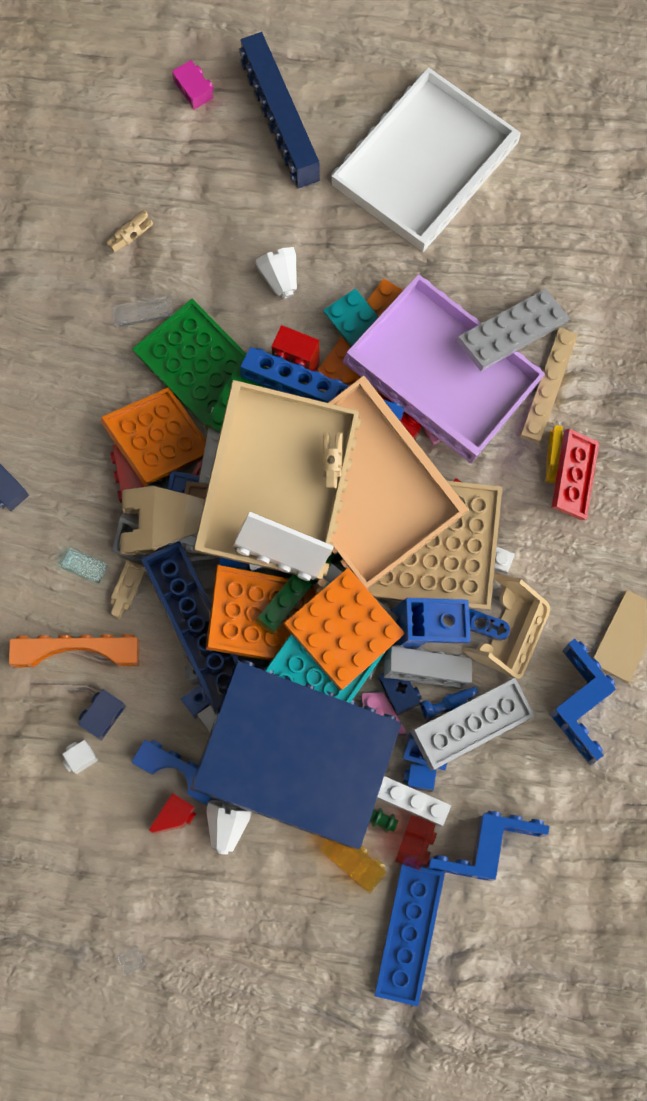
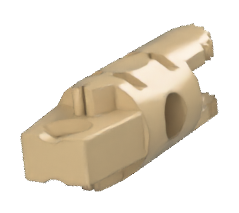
M142 210L119 228L106 242L112 251L116 252L127 246L153 225L151 219H147L148 214L146 210Z
M323 432L322 477H326L327 488H337V477L342 475L343 432H337L336 449H329V432ZM334 457V463L330 464V459Z

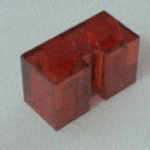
M411 815L395 862L419 871L422 864L427 865L431 852L427 851L429 844H434L437 833L433 832L436 824Z

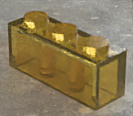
M327 840L320 849L326 857L369 894L387 873L384 870L386 866L377 858L373 861L368 856L369 851L361 846V849L355 850Z

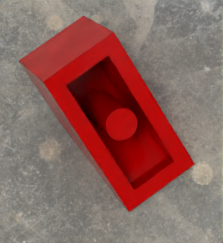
M172 793L149 831L157 834L183 828L186 824L190 825L196 816L194 812L196 808Z

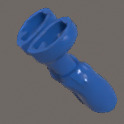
M476 686L454 694H447L442 699V702L437 704H431L430 701L424 700L420 703L422 714L426 720H429L445 710L451 711L467 703V699H471L474 695L478 694Z

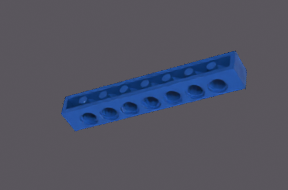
M250 347L240 366V377L276 391L329 403L350 387L338 379L328 378L318 371L313 372L300 364H293L280 356L268 354L260 348ZM267 366V367H269V368H268V369H263V368H261V367ZM305 381L307 382V384H301L299 382ZM319 389H325L326 392H320ZM384 400L399 421H401L404 408L396 402Z

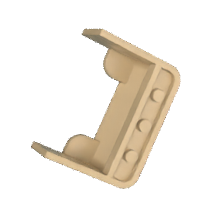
M494 574V579L503 586L499 595L500 603L505 608L501 620L508 623L510 627L509 636L502 641L492 639L491 644L481 643L476 649L463 646L462 651L478 663L518 679L526 671L549 616L550 605L523 580ZM503 626L497 628V635L506 633Z

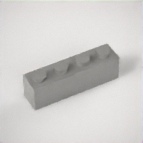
M394 645L384 653V678L464 689L472 683V658H465L461 654L446 655L441 651L426 652L422 648L407 649L400 645Z

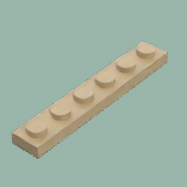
M559 328L544 369L545 375L540 380L520 437L540 444L578 336L577 333Z

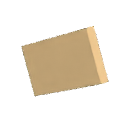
M627 590L593 658L599 662L601 670L629 683L647 647V599Z

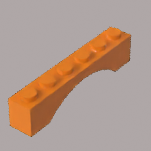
M109 634L101 635L100 638H92V635H80L79 638H71L70 635H59L58 638L39 635L37 639H29V636L19 635L16 636V639H10L9 665L13 668L35 667L53 655L78 650L99 654L111 660L117 666H139L140 641L132 634H123L122 638H113V635Z

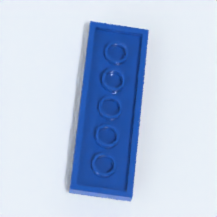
M402 863L375 997L419 1006L445 872Z

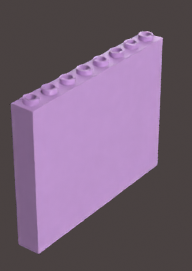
M419 274L347 351L343 359L344 364L359 376H365L374 388L392 402L398 403L408 415L470 464H472L545 375L538 366L532 364L523 354L517 351L480 371L456 340L458 336L481 323L476 317L467 313L459 304L453 302L444 292L439 291Z

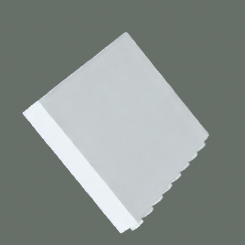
M428 67L424 73L421 72L417 76L416 82L412 86L407 87L403 97L394 102L392 109L388 113L385 112L379 124L369 130L368 136L358 142L355 151L352 154L349 153L345 157L343 164L334 169L331 174L332 186L420 251L424 252L517 145L521 132Z

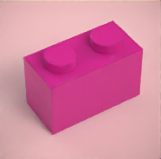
M192 60L172 71L174 83L194 110L213 99L212 90H214L212 83L209 79L206 80L203 77L202 69L199 65L195 66Z

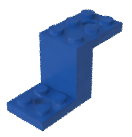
M406 598L393 609H389L399 617L396 623L405 633L392 646L400 645L407 649L421 647L425 643L468 644L471 642L468 600ZM444 616H449L452 619V626H446L443 623Z
M573 639L562 652L588 684L558 706L550 716L591 766L604 756L602 754L603 749L597 741L590 739L587 728L582 723L578 724L577 721L610 696L616 688L614 687L615 682L609 675L605 676L600 670L601 665L595 658L591 659L587 654L586 646L581 641L578 642L576 639Z
M488 811L479 818L472 866H470V861L457 859L454 863L448 861L449 857L435 855L434 859L428 860L427 869L492 882L496 880L504 830L543 838L549 834L550 826L544 825L545 821L531 819V821L527 822L522 821L523 817L509 815L506 818L501 817L500 812Z

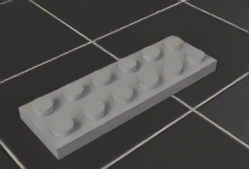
M544 289L458 336L456 341L478 369L483 371L566 324L570 318L550 293Z
M516 678L412 730L411 733L430 771L529 720L535 715Z

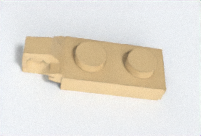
M126 561L111 596L110 604L114 606L111 611L112 617L120 620L124 610L128 611L132 606L146 573L142 565Z

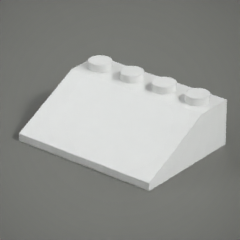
M249 512L242 522L233 547L237 549V553L244 556H249V554L256 556L257 561L264 564H269L270 562L278 565L277 569L286 573L293 571L298 574L297 577L306 581L314 580L318 576L334 547L252 512Z

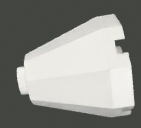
M294 247L278 249V253L273 254V252H269L255 260L258 272L277 297L282 296L283 299L294 295L293 292L297 289L296 253Z
M210 800L208 802L207 819L211 847L216 849V853L228 854L229 851L234 850L252 816L251 811L220 800Z

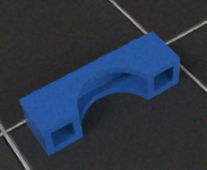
M153 739L150 742L144 740L132 763L151 775L164 768L180 770L188 781L187 794L208 806V802L213 799L212 797L190 790L198 765L190 760L187 763L180 760L181 755L172 750L169 753L162 750L163 745Z

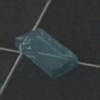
M69 548L61 567L99 584L108 565Z

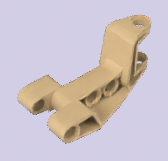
M156 486L123 490V513L139 514L138 529L133 530V532L121 533L120 553L126 555L152 554L159 547L196 535L205 499Z

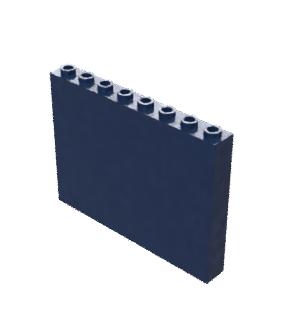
M238 661L232 670L190 790L355 850L361 849L401 722L396 721L395 716L377 714L374 708L364 706V708L358 707L353 700L351 703L332 697L335 696L332 692L327 691V694L314 690L315 686L306 683L303 686L292 682L288 676H285V679L273 674V670L269 673L265 671L267 668H262V670L255 668V664L250 661Z

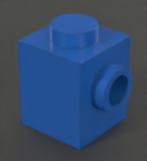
M200 684L181 698V701L195 719L198 717L197 714L210 706Z
M415 762V765H410V769H405L404 782H407V786L410 788L433 792L437 768L430 771L427 765Z

